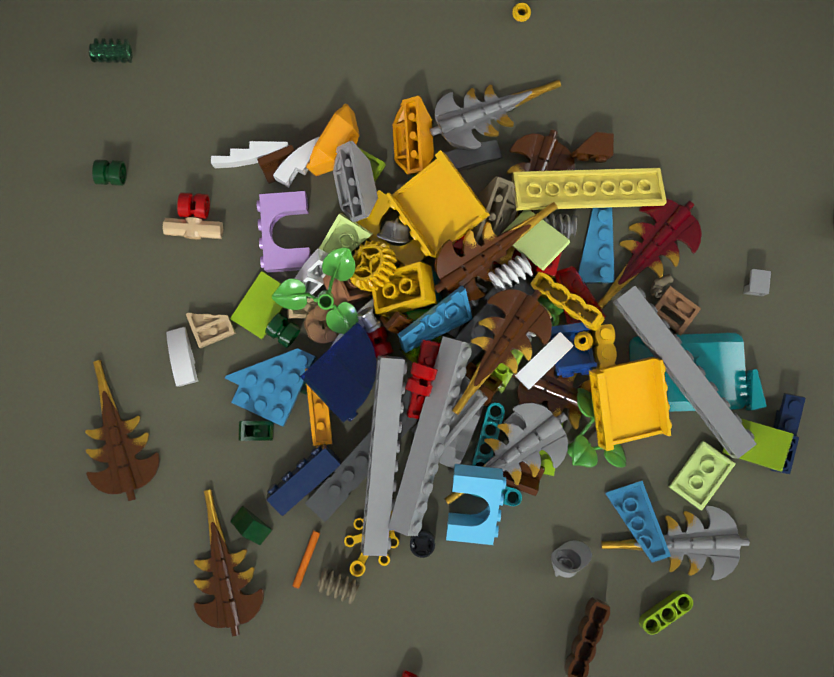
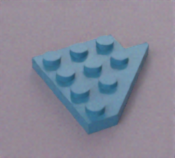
M297 348L226 375L225 379L239 385L231 403L280 426H285L306 380L305 369L312 367L316 356Z

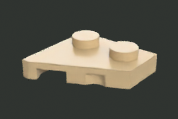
M186 314L199 348L236 334L228 315Z

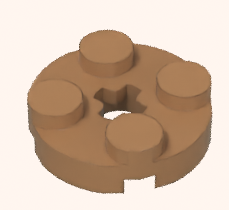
M316 306L307 313L304 327L308 336L314 342L320 344L333 342L340 334L332 331L329 327H325L323 330L321 329L322 325L319 324L320 321L326 319V315L331 309L324 310Z

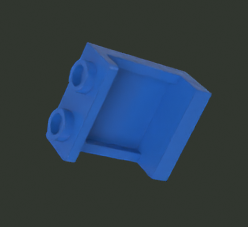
M582 322L552 327L550 341L561 332L574 345L555 364L557 376L562 375L563 378L574 376V373L588 375L590 370L597 368L592 347L589 350L581 351L574 344V338L579 332L585 331L589 333L590 331ZM586 338L581 339V344H584Z

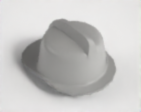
M399 218L395 221H386L377 237L391 242L406 243L410 241L409 227L401 223Z
M572 540L554 550L551 554V561L555 576L573 577L591 561L592 553L590 548L583 542Z

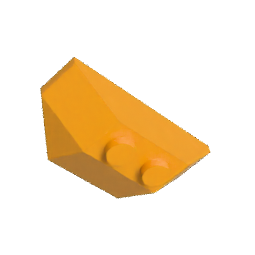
M415 96L402 100L401 107L392 124L394 159L407 175L421 172L430 164L434 157L433 136L430 132L432 119L421 97Z
M345 103L334 113L313 148L310 162H308L306 168L315 176L333 171L338 146L349 141H353L355 144L358 142L360 134L355 113L348 104Z

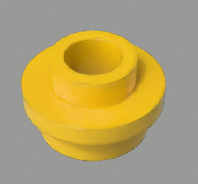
M518 3L514 6L512 15L515 20L524 22L530 18L531 9L526 3ZM523 11L525 14L519 15L518 12Z
M585 331L579 332L574 338L576 348L581 351L589 350L594 342L592 335ZM582 338H586V342L584 344H581Z

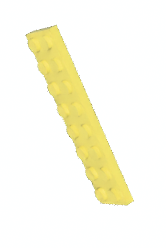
M660 168L512 173V182L516 192V210H543L553 202L557 205L558 209L664 206L667 202Z

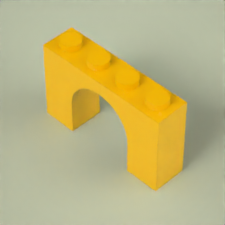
M378 190V199L369 217L356 222L373 233L366 240L369 242L372 239L380 240L389 245L396 254L395 258L400 264L399 267L423 262L426 255L420 249L422 245L418 240L415 241L413 239L406 245L394 246L387 243L384 239L377 237L383 220L392 209L388 203L390 199L386 194Z

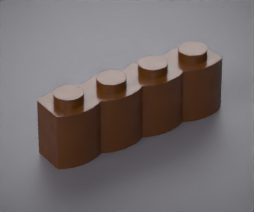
M594 597L590 598L586 604L585 616L581 619L578 635L572 642V653L569 654L565 661L564 670L568 677L588 676L589 663L595 657L596 644L601 640L603 625L610 616V606L606 602Z

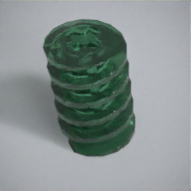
M94 38V43L89 46V56L93 63L97 61L100 63L105 61L107 63L112 61L114 63H119L120 61L122 63L127 61L132 63V48L128 39H124V44H122L120 39H117L116 44H114V40L110 38L107 44L106 39L102 38L101 44H99L98 38Z

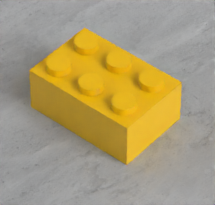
M422 262L394 269L392 271L394 275L389 277L390 282H385L384 287L379 286L378 291L372 290L375 314L385 317L393 316L396 311L404 313L437 303L432 267Z

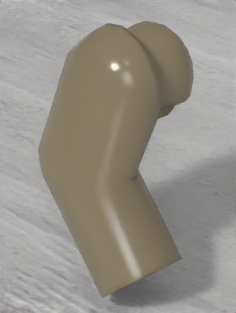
M671 274L653 281L650 288L652 297L661 298L663 296V287L673 283Z

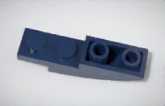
M788 393L783 395L780 410L776 411L773 426L775 429L794 434L783 471L780 472L785 474L791 473L799 441L797 432L806 399L803 396Z

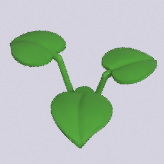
M347 247L335 249L324 258L322 271L324 274L331 276L328 289L321 291L318 297L308 292L305 293V284L295 278L282 282L272 294V299L277 304L290 310L304 308L307 305L306 296H308L314 302H318V306L321 309H331L326 315V323L332 331L352 337L356 334L358 317L355 307L348 302H341L336 306L333 304L334 297L331 293L335 278L339 281H346L355 272V261L351 250Z
M578 388V407L586 417L591 419L581 433L575 437L574 441L568 444L567 452L572 457V465L594 467L598 462L595 450L602 448L599 446L591 447V443L583 436L595 421L592 393ZM620 444L614 445V450H604V456L610 464L616 467L626 466L625 453Z

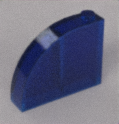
M357 322L300 376L343 423L347 419L352 421L358 415L356 411L365 402L375 383L377 356L374 344L367 331Z

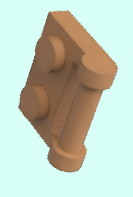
M671 286L665 290L663 296L654 305L658 311L657 315L669 324L670 328L675 331V334L680 336L701 310L700 307ZM661 307H665L683 321L682 324L679 325L661 312Z

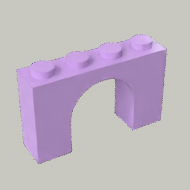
M306 192L259 194L260 200H257V210L261 213V219H258V228L262 230L259 246L260 249H263V256L260 257L261 268H264L267 273L300 270L311 256L310 248H281L274 243L272 231L275 223L284 216L308 214Z

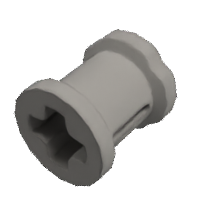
M372 307L365 308L357 314L358 319H361L365 325L366 332H373L381 326V322L377 321L373 314Z

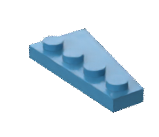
M612 207L592 208L578 271L584 283H614Z
M460 286L401 331L398 337L402 350L406 353L420 346L422 339L430 341L472 320L466 289Z
M643 481L605 493L651 563L671 557Z

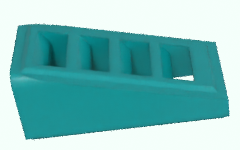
M747 370L746 410L764 408L767 405L758 370Z

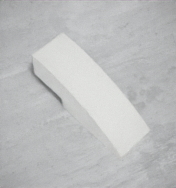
M320 137L305 143L289 155L274 173L275 180L289 188L298 172L306 175L308 172L306 166L310 162L311 153Z
M317 249L309 257L295 277V279H299L305 284V293L313 294L324 284L323 278L326 274L322 271V263L329 253L321 249Z
M186 327L166 332L170 362L176 386L180 387L198 382L194 366L195 360Z
M561 332L558 333L515 376L529 390L574 345Z

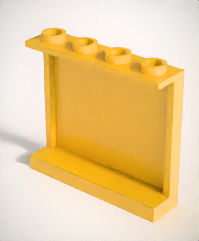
M441 150L435 154L437 159L393 194H386L390 199L388 203L393 210L397 209L400 216L398 217L405 226H409L411 229L409 231L410 235L415 241L418 240L421 243L420 249L426 256L429 255L433 258H436L439 249L447 240L450 239L452 244H454L469 230H472L490 216L454 164Z
M650 357L589 371L597 440L600 448L610 451L614 450V445L658 434L671 436L672 423L669 419L668 411L670 405L666 393L668 386L664 375L666 368L662 359Z

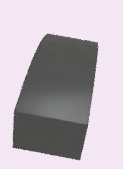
M497 140L481 142L480 148L470 150L458 148L445 153L458 171L470 170L503 158Z

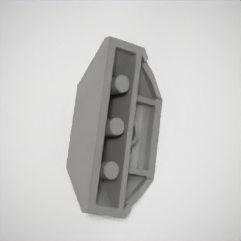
M349 141L338 146L336 149L337 155L334 162L333 175L341 210L352 222H357L369 217L378 196L370 160L353 141Z
M484 405L481 406L443 451L439 463L453 469L455 464L461 463Z

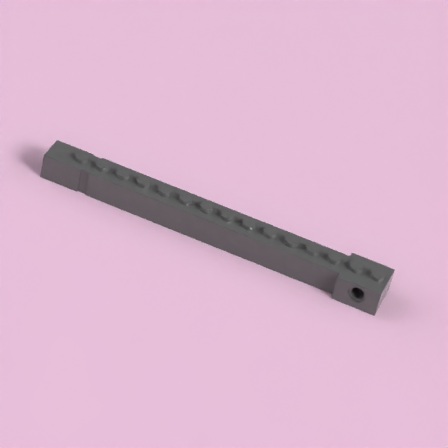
M518 277L519 284L512 281V288L507 284L505 285L506 290L516 289L530 296L535 291L521 277ZM494 287L485 296L484 301L487 303L490 297L503 290H497ZM487 303L455 338V340L472 344V352L467 365L482 350L480 346L471 343V339L494 337L490 329L479 325L478 322L489 317L504 318L505 316L503 311L495 305ZM407 391L401 397L404 409L399 417V421L402 422L401 433H398L397 441L418 420L407 417L411 391ZM371 431L334 471L335 473L305 503L324 522L348 498L350 492L353 489L355 490L367 477Z

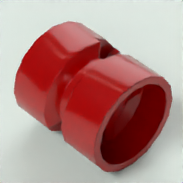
M185 192L179 194L177 202L179 217L187 218L194 215L195 218H208L210 210L208 194L197 193L195 196L192 193Z
M385 327L362 334L365 345L369 346L367 352L370 360L378 359V356H387L394 352L391 343L386 340L388 335ZM379 340L380 343L375 345L374 341Z
M413 362L410 371L412 377L408 378L405 389L430 397L433 387L431 381L435 380L438 369Z

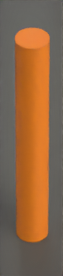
M313 530L292 585L295 588H300L320 536L318 531Z

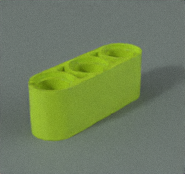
M675 591L643 613L639 618V625L648 634H657L690 611L693 607V600L685 592ZM681 597H685V603L678 605V600ZM669 608V614L663 617V610ZM653 619V626L646 628V622Z

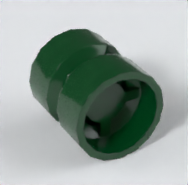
M96 159L92 167L94 183L107 185L110 182L111 185L123 186L127 176L125 162L112 160L109 163L108 160Z
M277 313L268 324L265 333L273 339L278 338V342L288 348L299 335L301 327L293 322L289 323L288 318L281 313Z

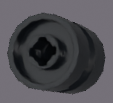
M421 529L418 536H411L410 549L415 556L425 558L430 556L435 550L434 536L427 529Z

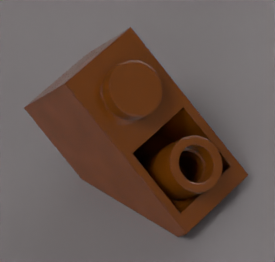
M595 132L571 153V158H577L578 161L592 159L597 163L606 162L613 156L614 134Z

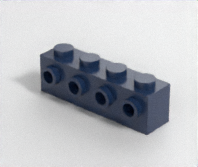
M326 443L322 446L317 445L307 459L303 458L297 463L296 469L285 473L278 485L275 483L267 490L266 500L281 516H284L341 465L340 458Z

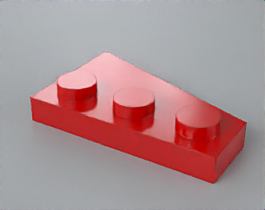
M572 266L556 271L557 283L565 286L571 294L580 296L586 304L596 307L603 317H606L575 267ZM564 309L567 324L581 323V320L572 318Z

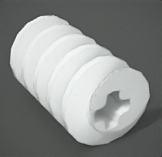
M521 254V257H515V262L509 260L508 266L502 264L501 269H495V274L489 272L488 275L497 290H506V284L512 288V281L519 284L518 277L526 280L525 273H528L530 276L533 273L529 261L524 254Z

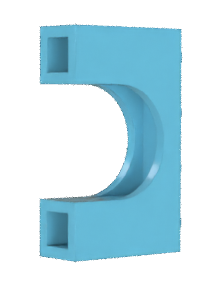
M455 464L452 492L479 495L489 505L478 514L449 513L446 540L493 545L494 537L498 538L499 526L496 523L501 520L499 505L503 506L504 494L501 491L506 488V477H503V469Z

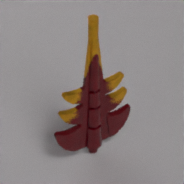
M666 199L667 202L664 206L640 207L639 211L650 215L656 223L652 225L641 222L629 226V230L639 234L643 242L640 243L635 240L620 242L619 245L629 250L633 256L607 293L599 300L598 304L601 309L646 267L651 268L659 278H662L663 264L658 256H666L673 263V266L677 267L680 256L678 246L675 243L676 240L685 243L693 254L698 250L702 231L698 220L690 212L695 206L693 202L688 201L683 206L673 200Z

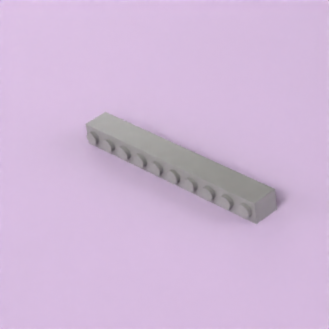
M633 286L614 300L613 303L654 357L663 360L667 374L731 458H740L757 445L753 440L755 438L750 430L743 427L741 418L736 413L733 414L729 408V402L724 397H720L717 393L718 388L713 382L707 380L705 371L694 363L692 354L688 350L685 351L680 345L682 344L681 340L677 335L671 333L669 324L657 315L656 307L652 303H648L643 290Z
M444 336L434 366L435 369H438L435 380L431 381L433 387L430 397H425L388 526L389 529L406 536H418L422 528V519L427 510L428 498L433 489L434 477L439 468L438 463L444 451V442L449 433L451 418L454 415L452 410L455 407L457 397L460 395V386L466 374V365L472 352V344Z
M378 356L361 541V551L366 556H387V550L391 549L389 530L392 529H389L388 526L391 519V511H393L395 505L392 494L396 491L394 472L398 471L396 453L400 451V441H397L398 433H401L402 422L399 421V417L404 409V404L401 402V395L405 393L403 374L407 373V362L402 357Z

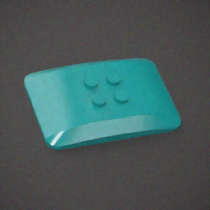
M737 333L677 335L682 342L680 345L685 351L688 350L692 354L694 363L705 371L707 380L716 385L718 388L717 393L720 397H724L729 402L730 410L742 409L747 403L743 338ZM639 336L630 340L629 362L654 357ZM665 371V381L668 386L666 392L667 400L670 405L668 411H696Z

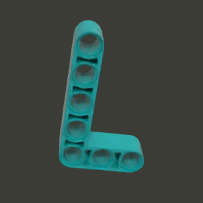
M491 403L486 408L471 466H475L478 462L486 464L493 457L494 451L491 447L489 453L482 454L480 446L486 443L484 440L487 438L498 439L500 429L497 425L502 424L505 412L504 407L500 403ZM493 406L500 408V414L497 417H493L490 413V409ZM489 424L495 427V433L491 436L485 433V428ZM508 486L502 489L501 493L504 494L503 504L517 506L521 503L522 495L519 490ZM510 492L517 493V499L514 502H510L507 499Z

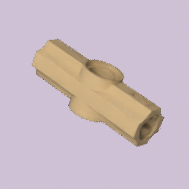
M187 217L186 219L165 218L163 221V234L168 236H184V238L196 240L201 238L222 239L223 223L203 221L193 217Z

